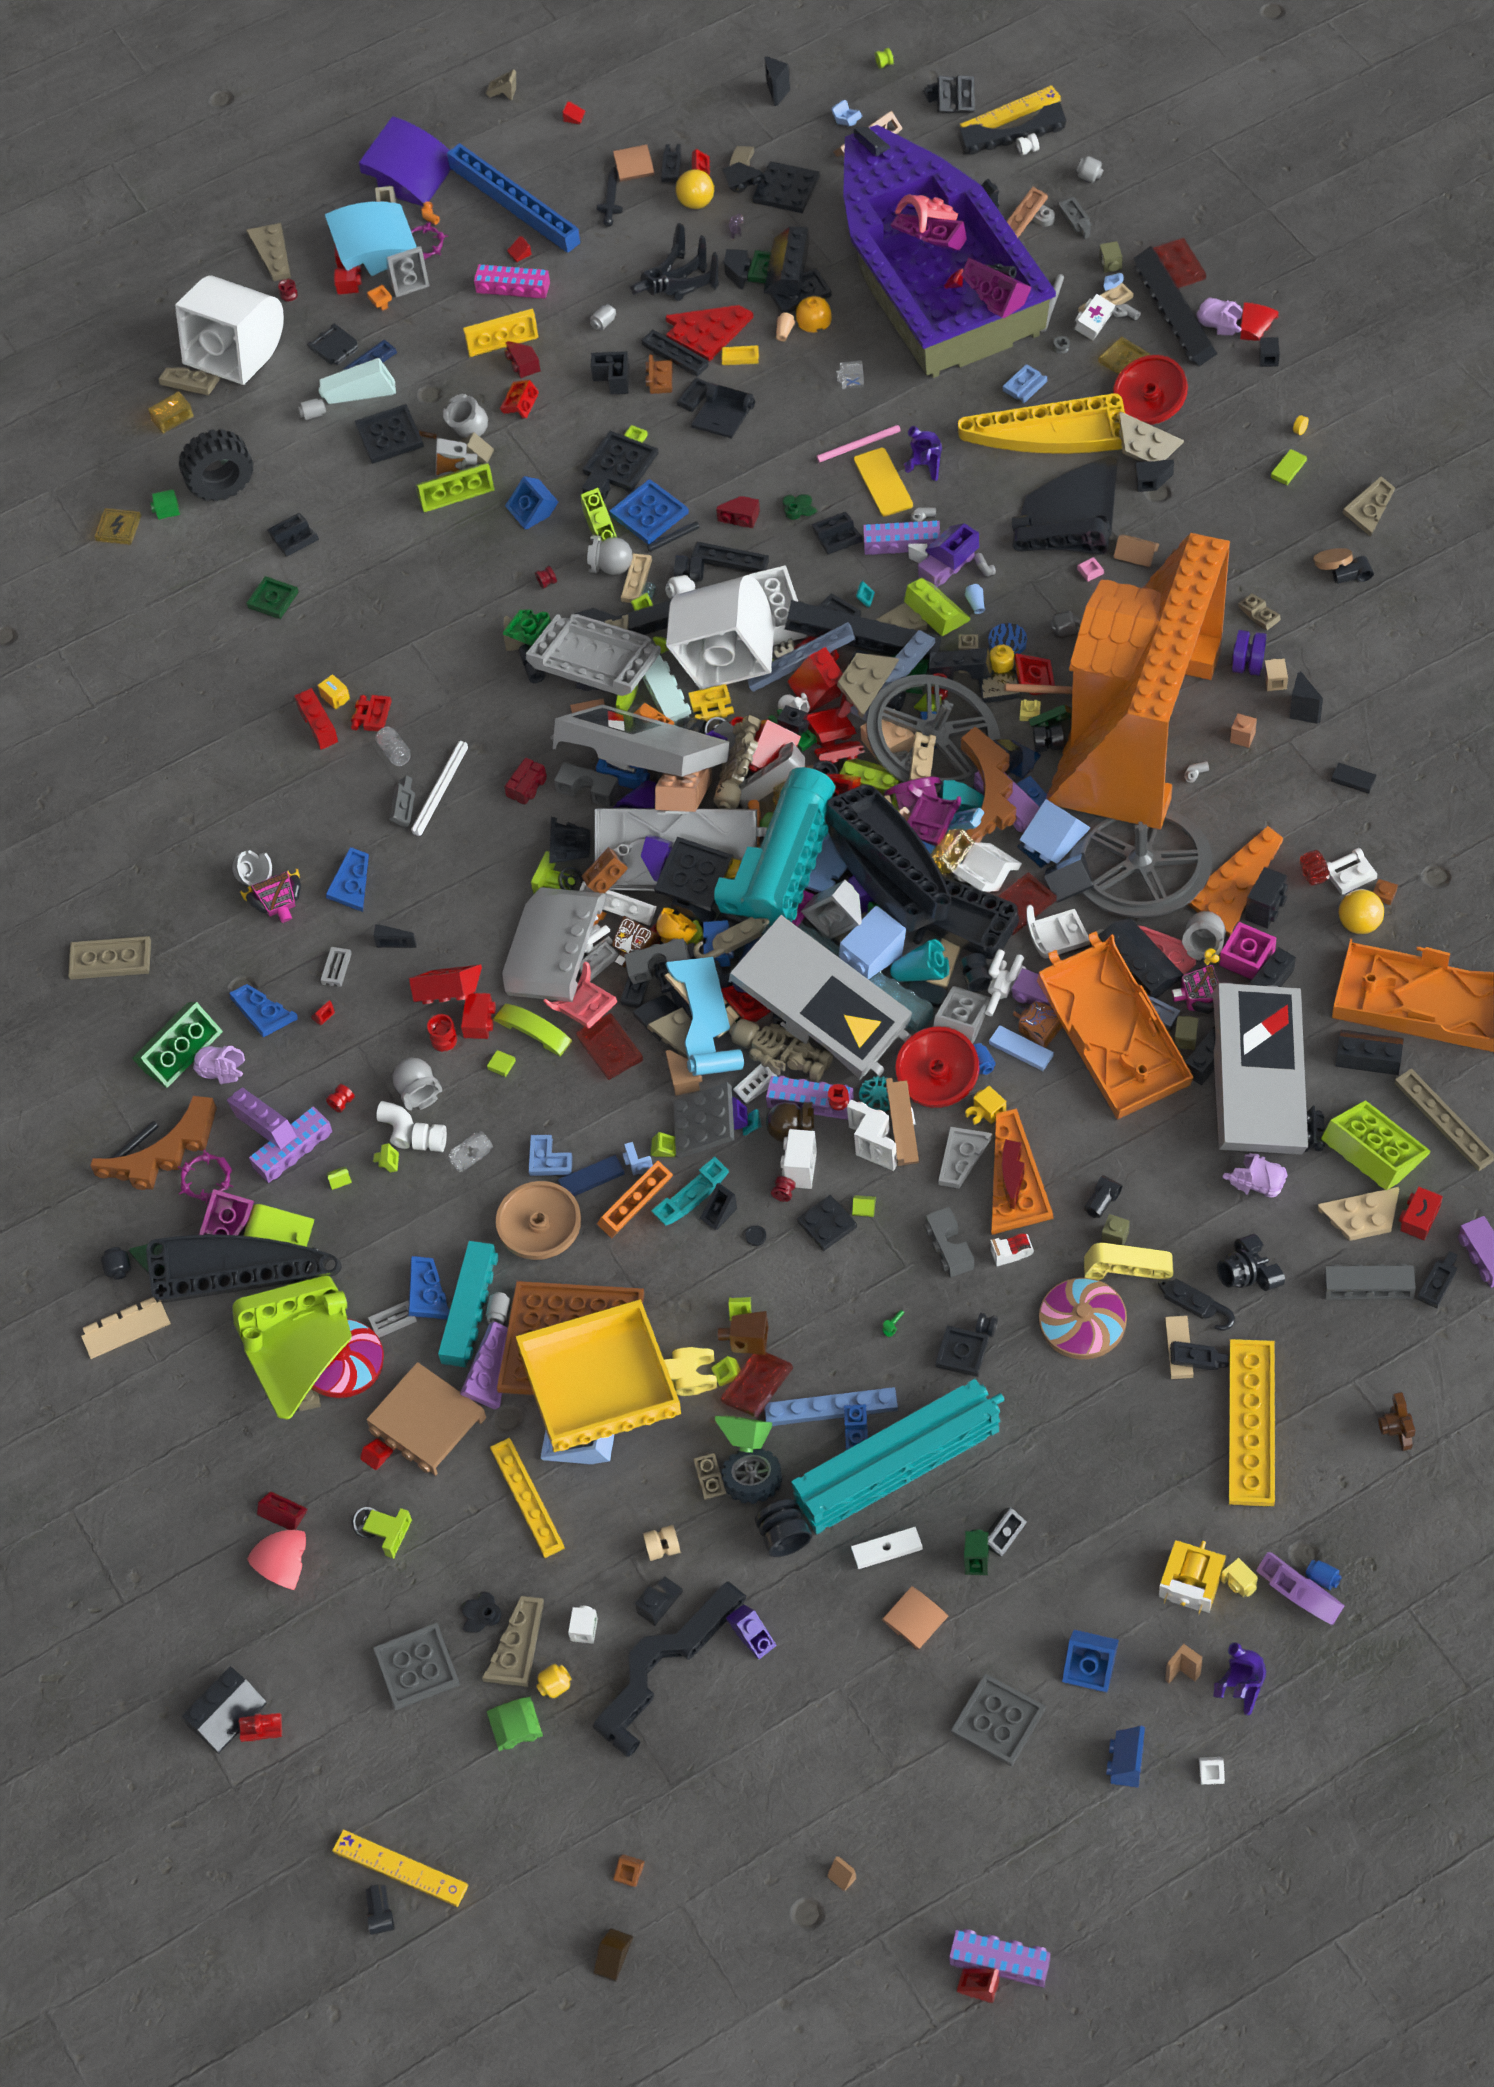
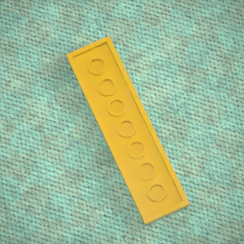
M1230 1339L1229 1505H1275L1274 1341Z

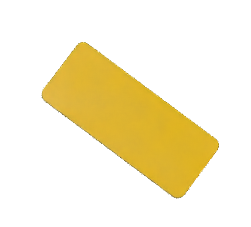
M879 448L854 457V462L883 517L913 507V502L885 448Z

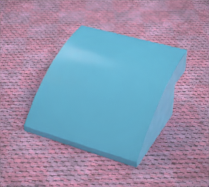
M358 203L325 214L341 262L347 271L363 263L370 275L374 276L387 269V257L417 247L402 206L398 203Z

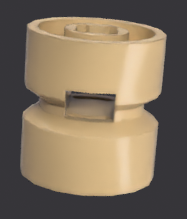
M673 1525L661 1528L660 1532L652 1530L643 1533L650 1561L662 1558L665 1553L668 1556L681 1553ZM662 1539L667 1540V1544L664 1546L660 1542Z

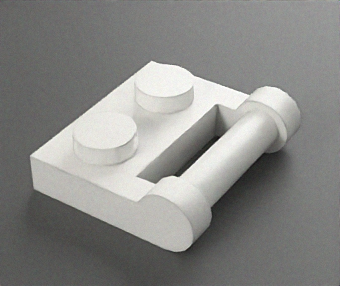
M1360 848L1353 850L1351 854L1332 863L1327 862L1323 864L1325 873L1341 895L1377 879V873L1364 857ZM1355 860L1358 862V864L1341 872H1335L1336 869Z

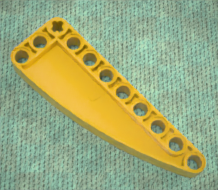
M1100 395L963 417L958 421V436L966 442L1021 452L1071 454L1122 449V440L1118 437L1120 436L1119 430L1121 427L1120 421L1117 420V414L1119 412L1125 413L1120 395Z

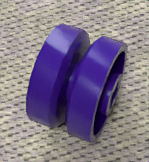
M1239 630L1233 649L1232 672L1243 673L1247 662H1249V674L1260 676L1267 634L1256 632L1252 644H1250V632Z

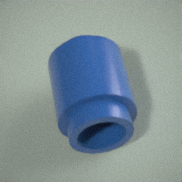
M981 1043L974 1044L979 1058V1074L987 1075L994 1070L996 1062L986 1046H983Z
M1312 1560L1305 1573L1306 1577L1327 1590H1331L1333 1587L1337 1588L1341 1580L1339 1569L1320 1560Z

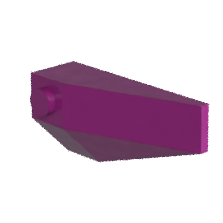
M898 214L891 223V227L945 249L960 250L967 240L963 221L927 217L926 229L923 233L919 231V218L915 215Z
M968 258L961 274L970 287L978 293V297L986 303L987 308L1002 318H1006L1022 307L1031 290L1030 286L971 258Z
M213 1189L199 1235H238L249 1220L254 1201Z

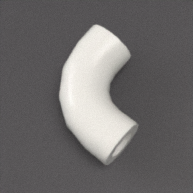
M381 1101L377 1109V1120L393 1126L394 1129L390 1138L391 1144L402 1149L409 1148L412 1142L414 1127L411 1115L399 1105Z

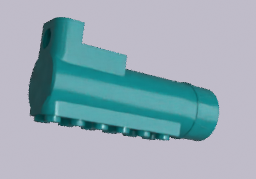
M807 767L794 768L789 772L761 847L747 846L734 880L719 877L714 897L721 913L748 918L753 917V919H769V926H772L780 915L790 922L796 919L798 905L803 901V892L805 887L809 885L810 874L815 869L816 858L822 850L823 839L828 835L829 827L824 818L828 801L835 792V785L827 775Z

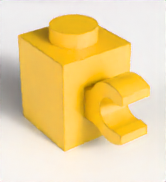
M987 1086L984 1090L981 1089L975 1094L974 1107H969L965 1112V1116L968 1118L972 1114L976 1115L973 1118L974 1125L978 1124L983 1117L992 1124L996 1121L997 1113L1006 1111V1101L994 1089Z

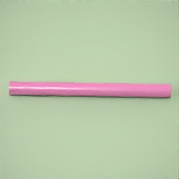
M896 425L816 456L817 460L820 463L900 432V427Z

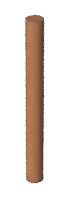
M1005 683L1004 691L1072 694L1073 687Z

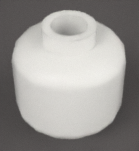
M686 575L672 577L666 584V594L672 599L677 594L695 590V584Z

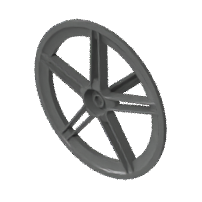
M912 675L888 684L876 695L867 715V737L875 757L893 777L902 783L909 781L911 763L908 766L904 764L912 755L913 748L900 762L891 752L884 739L882 720L915 733L921 732L925 736H936L934 746L943 753L960 774L957 777L940 778L941 784H934L937 794L940 793L944 780H955L973 788L974 776L978 772L976 767L973 769L949 739L950 736L968 733L976 726L979 730L986 729L987 736L991 740L1000 739L997 722L981 698L962 684L935 675ZM926 686L927 720H922L886 707L888 702L900 692L913 687ZM931 686L934 687L936 714H932ZM939 688L946 689L962 697L977 711L980 717L946 722L953 708V703H948V700H945L940 707ZM977 724V725L968 726V727H963V728H958V729H954V728H953V727H959V726Z
M1169 809L1164 820L1175 824L1186 832L1193 841L1196 850L1154 851L1152 846L1158 829H1153L1150 841L1147 842V834L1150 827H1147L1146 824L1143 825V822H1138L1139 825H1135V847L1101 832V829L1118 820L1100 816L1088 824L1090 829L1072 848L1071 857L1080 853L1085 855L1091 841L1125 859L1094 880L1093 888L1081 893L1091 903L1107 912L1125 917L1149 918L1165 915L1184 907L1204 889L1212 870V852L1209 842L1203 832L1191 820ZM1197 863L1196 870L1188 883L1177 892L1166 896L1154 866ZM1137 872L1143 877L1154 900L1144 902L1128 901L1114 897L1104 890L1132 873ZM1148 874H1152L1162 899H1159L1147 876Z

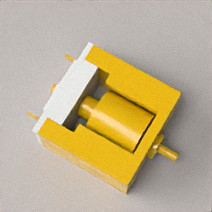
M1175 1540L1160 1584L1159 1597L1165 1599L1164 1604L1167 1599L1181 1606L1195 1610L1199 1609V1614L1201 1610L1209 1613L1222 1571L1225 1567L1226 1556L1204 1549L1205 1541L1201 1542L1199 1548Z

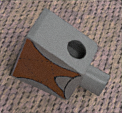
M437 438L435 476H444L463 470L466 465H477V454L466 453L467 444Z

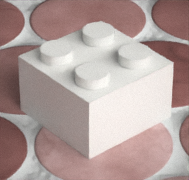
M789 1129L788 1137L784 1138L783 1148L785 1155L781 1157L782 1176L792 1179L796 1183L795 1188L812 1189L817 1154L815 1131Z

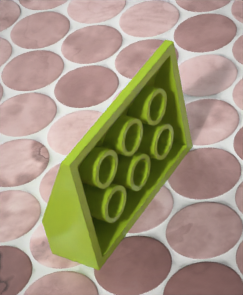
M1366 1100L1330 1120L1321 1138L1330 1148L1340 1153L1347 1161L1359 1168L1362 1173L1369 1176L1385 1190L1398 1184L1431 1152Z

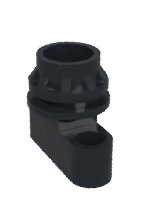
M1256 1234L1236 1239L1234 1242L1235 1251L1227 1254L1225 1259L1220 1260L1217 1264L1218 1277L1221 1283L1228 1288L1233 1286L1237 1288L1253 1285L1256 1281L1263 1291H1268L1283 1286L1285 1276L1277 1263L1270 1266L1265 1265L1269 1262L1268 1257L1262 1258L1259 1256L1258 1252L1261 1251L1264 1244Z

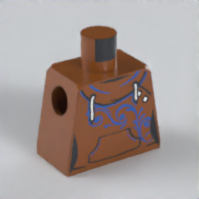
M1037 1001L1033 1002L1029 1009L1018 1005L1013 1013V1016L1020 1019L1019 1032L1028 1040L1044 1048L1050 1044L1063 1027L1053 1008Z

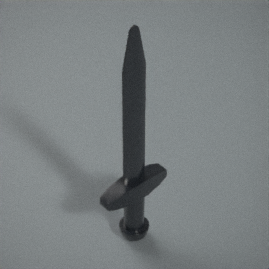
M612 167L609 174L606 203L598 204L596 207L598 211L606 213L603 223L607 227L612 226L614 222L612 219L613 214L623 212V207L615 205L616 167Z

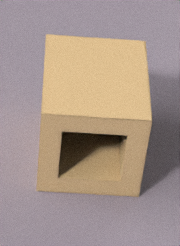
M1285 659L1265 660L1264 676L1267 691L1287 689L1288 675Z

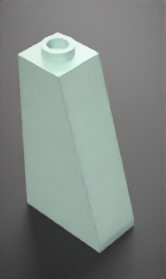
M377 358L320 379L319 393L329 404L396 394L395 380L382 361Z

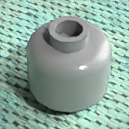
M1086 156L1084 159L1081 158L1076 172H1078L1079 178L1093 183L1096 178L1100 180L1104 169H1101V161Z

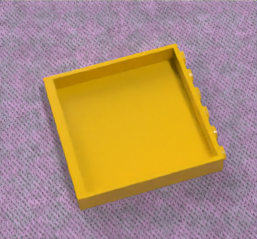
M641 1299L516 1336L518 1350L554 1452L565 1451L570 1447L588 1444L593 1440L608 1438L616 1433L630 1431L643 1425H651L656 1421L666 1418L670 1419L681 1414L680 1401Z

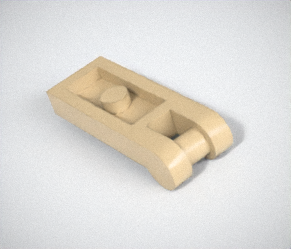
M921 732L915 733L909 781L931 777L936 736H925ZM921 743L927 744V747H922L920 745Z

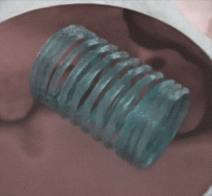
M646 583L641 595L648 593L650 600H652L656 586L653 583Z

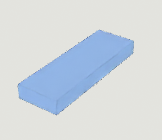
M1002 1026L997 1028L989 1040L990 1045L1041 1071L1046 1068L1053 1057L1052 1051Z

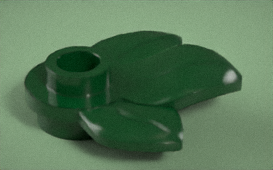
M801 494L797 497L786 495L783 499L784 512L789 519L795 520L799 519L801 515L810 516L817 512V509L811 506L812 497L810 495Z

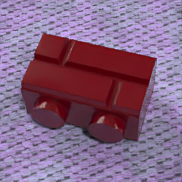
M524 758L504 786L506 796L524 805L527 804L530 799L532 800L535 797L537 788L546 782L545 767L531 759Z

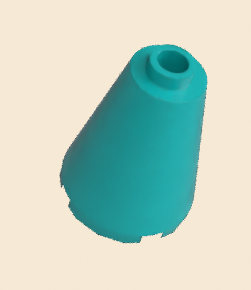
M936 939L927 941L893 962L890 968L891 976L898 982L944 979V977L949 975L950 968L948 957L944 958L942 951H945L943 945Z

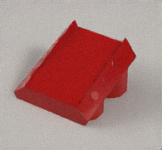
M840 707L807 714V720L809 721L808 730L816 736V743L822 747L835 745V740H848L852 735L857 734L847 716L843 718L838 717Z

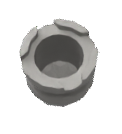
M466 394L456 395L449 400L451 403L443 411L445 422L460 437L466 438L473 432L480 437L488 427V417L485 410L478 405L473 397Z
M592 535L590 539L593 540V545L588 546L587 564L591 565V569H588V572L597 574L599 569H602L607 574L619 575L627 571L633 559L629 544L617 537L607 538L602 542L600 536Z
M1201 911L1194 914L1188 920L1183 934L1182 945H1184L1190 957L1195 960L1206 959L1204 954L1209 948L1216 951L1213 955H1219L1222 951L1226 934L1225 925L1221 917L1213 912Z
M410 1057L402 1060L395 1066L392 1074L394 1087L402 1095V1102L408 1110H412L415 1107H419L421 1110L437 1101L436 1095L442 1092V1087L439 1081L433 1077L431 1067L425 1061Z

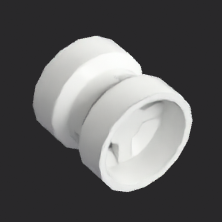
M1034 133L1029 134L1027 138L1020 137L1016 139L1017 149L1021 156L1029 151L1035 152L1039 150L1038 139Z

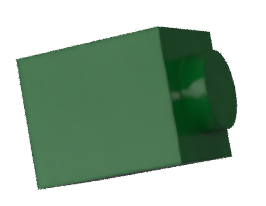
M174 489L152 494L153 502H150L152 512L157 514L158 520L180 515Z

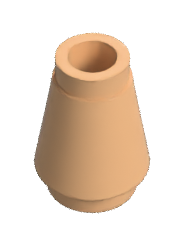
M781 313L777 318L776 339L779 341H786L795 324L793 315Z

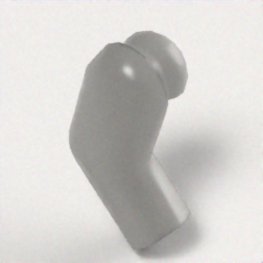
M1127 304L1115 305L1113 314L1116 317L1129 316L1137 320L1140 316L1139 311Z
M917 508L911 514V521L922 522L926 517H936V508Z
M975 554L974 560L984 576L990 577V575H995L994 565L988 566L983 554Z
M1208 762L1189 765L1184 774L1185 780L1189 783L1194 782L1199 773L1209 771Z

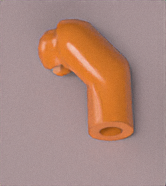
M427 201L424 202L421 208L422 217L437 225L440 217L433 214V204Z

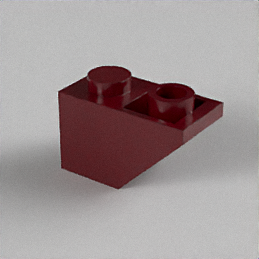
M512 341L505 342L507 349L504 350L505 356L508 361L511 360L514 373H518L520 378L541 371L539 358L531 346Z
M739 496L717 506V521L754 528L760 513L759 499Z

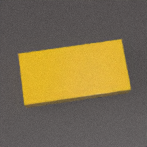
M758 346L722 347V365L759 364Z

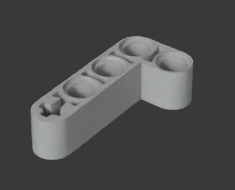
M793 742L781 748L778 759L744 780L738 786L742 792L739 804L743 809L748 808L750 800L759 801L784 785L792 769L805 767V756Z

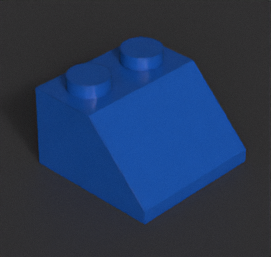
M524 476L505 507L524 529H529L548 518L557 506L558 500L539 479Z
M1073 1630L1069 1640L1062 1682L1108 1692L1119 1640Z
M1145 1726L1116 1731L1115 1739L1110 1740L1109 1753L1114 1754L1113 1761H1108L1107 1775L1111 1776V1784L1139 1788Z

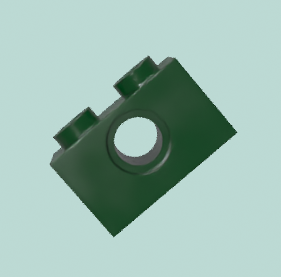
M979 1529L965 1531V1575L988 1576V1532Z

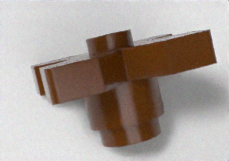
M1403 1392L1393 1394V1406L1390 1407V1413L1379 1417L1378 1424L1382 1435L1392 1436L1398 1434L1402 1451L1412 1449L1411 1437L1415 1436V1428L1411 1414L1407 1413Z

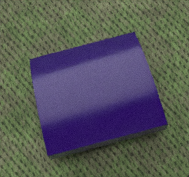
M392 116L360 160V171L363 174L376 177L378 187L393 186L395 198L423 206L424 202L430 201L451 171L447 152L450 150L419 127Z

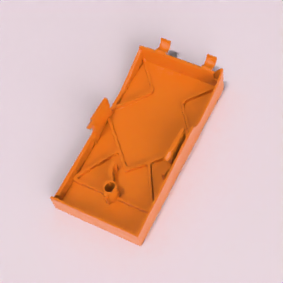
M1097 931L1088 935L1092 947L1064 960L1059 958L1057 950L1048 953L1052 965L1039 972L1037 983L1118 1120L1190 1086L1193 1075L1142 985H1138L1116 947L1114 935L1112 934L1105 942H1102L1097 935Z
M1350 939L1333 1006L1332 1018L1494 1052V972L1469 971L1449 967L1450 953L1429 947H1417L1416 950L1423 951L1421 957L1353 943L1352 939Z

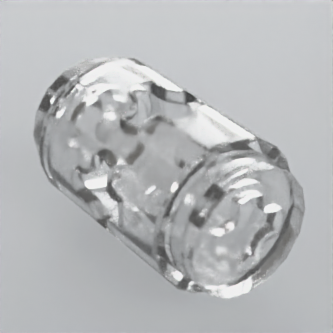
M383 727L377 732L376 743L392 764L402 766L410 760V749L395 729Z
M482 1131L479 1133L475 1132L464 1140L463 1143L450 1151L451 1154L447 1158L460 1173L462 1170L466 1171L478 1160L489 1154L493 1145ZM469 1147L473 1148V1149L471 1150V1153H472L473 1155L470 1156V1157L467 1155V1154L469 1153V1150H468Z

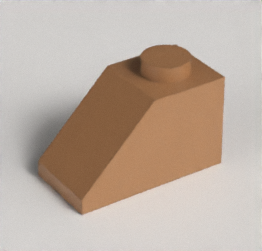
M667 1050L666 1057L675 1095L700 1091L699 1082H702V1076H693L692 1072H689L687 1068L688 1059L671 1050Z

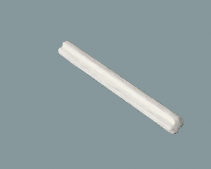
M459 741L411 828L414 835H422L468 749L466 742Z

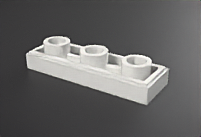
M916 1527L851 1546L858 1569L923 1550Z

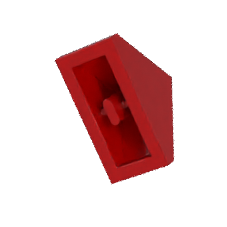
M996 1968L963 1969L957 1992L993 2003L999 1983V1970Z

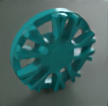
M873 1076L872 1079L865 1080L859 1090L860 1102L866 1104L872 1100L867 1105L868 1107L883 1112L890 1110L887 1099V1087H884L887 1077ZM862 1094H868L870 1096L863 1098ZM874 1103L880 1104V1108H873Z

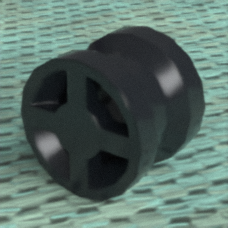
M980 1312L975 1332L985 1333L993 1338L998 1316L993 1315L989 1317L985 1313Z

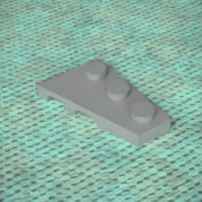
M950 1127L938 1181L939 1185L960 1188L992 1139V1133Z

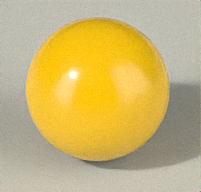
M696 169L689 170L679 177L676 183V195L680 203L685 207L700 209L708 205L712 200L714 184L710 176L705 172Z
M1354 890L1348 893L1339 905V919L1342 925L1348 931L1355 934H1368L1379 927L1384 917V906L1381 899L1369 890Z

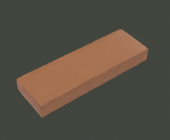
M1034 187L1031 188L1007 221L1017 237L1021 235L1048 198L1046 193Z

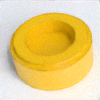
M1302 415L1296 418L1293 425V432L1295 434L1302 435L1305 432L1308 418Z

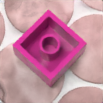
M1239 922L1221 951L1220 966L1252 980L1275 952L1276 937Z

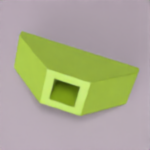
M595 488L580 494L583 513L592 534L600 536L602 542L607 538L617 537L599 489Z

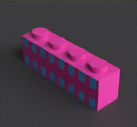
M478 265L474 283L476 293L546 299L550 279L548 270Z

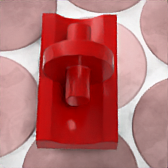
M258 1713L255 1716L239 1718L241 1742L282 1737L280 1713L267 1715Z

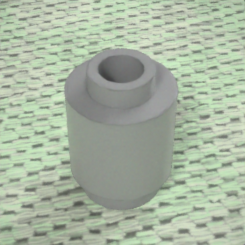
M609 304L601 306L590 317L591 326L596 330H604L615 319V309Z
M316 398L301 402V406L298 407L301 418L305 417V420L317 418L326 413L323 399L318 400Z
M496 1292L489 1296L486 1310L487 1322L489 1324L496 1322L503 1325L504 1321L507 1320L510 1299L506 1294Z

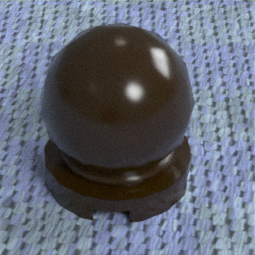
M791 1102L778 1103L772 1107L766 1117V1127L769 1134L775 1140L784 1143V1138L789 1135V1129L812 1131L814 1129L813 1102H804L802 1107Z

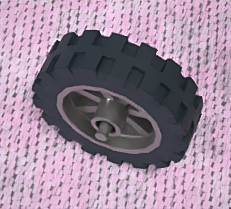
M763 1448L753 1449V1453L737 1451V1454L729 1456V1460L724 1462V1468H722L723 1484L728 1495L731 1494L732 1499L736 1501L738 1499L741 1503L751 1502V1504H756L757 1501L764 1502L769 1496L773 1497L775 1491L781 1487L782 1472L778 1458L773 1456L772 1452L764 1451Z

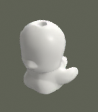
M805 693L801 694V698L786 694L778 702V708L782 710L785 705L807 713L810 710Z

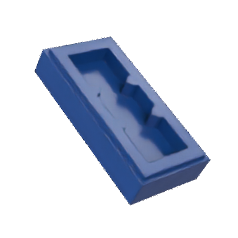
M1031 776L1016 783L1039 807L1042 806L1047 794Z

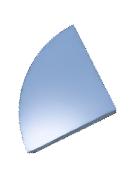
M1123 273L1105 276V291L1120 285L1124 280Z

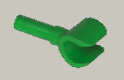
M900 1310L893 1319L886 1320L883 1323L882 1331L887 1337H891L896 1333L897 1328L894 1325L903 1316V1310Z

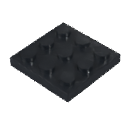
M770 161L764 172L766 179L762 180L752 197L753 203L803 214L819 180L820 171Z
M407 404L355 421L356 428L372 464L424 447Z
M609 431L584 466L583 474L588 476L592 472L609 478V484L632 492L658 455V448Z
M677 837L654 890L656 893L711 911L715 903L714 892L719 877L726 878L734 857L731 854Z

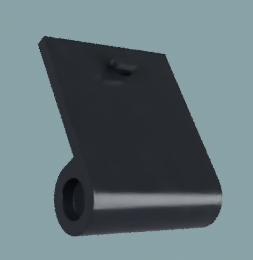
M710 383L706 392V402L694 419L691 427L732 439L750 409L754 408L756 400L751 393Z

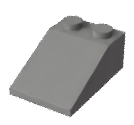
M421 246L387 257L388 279L396 297L429 287Z
M953 986L935 1015L933 1027L939 1026L955 1029L964 1034L973 1044L985 1018V1011L991 998Z

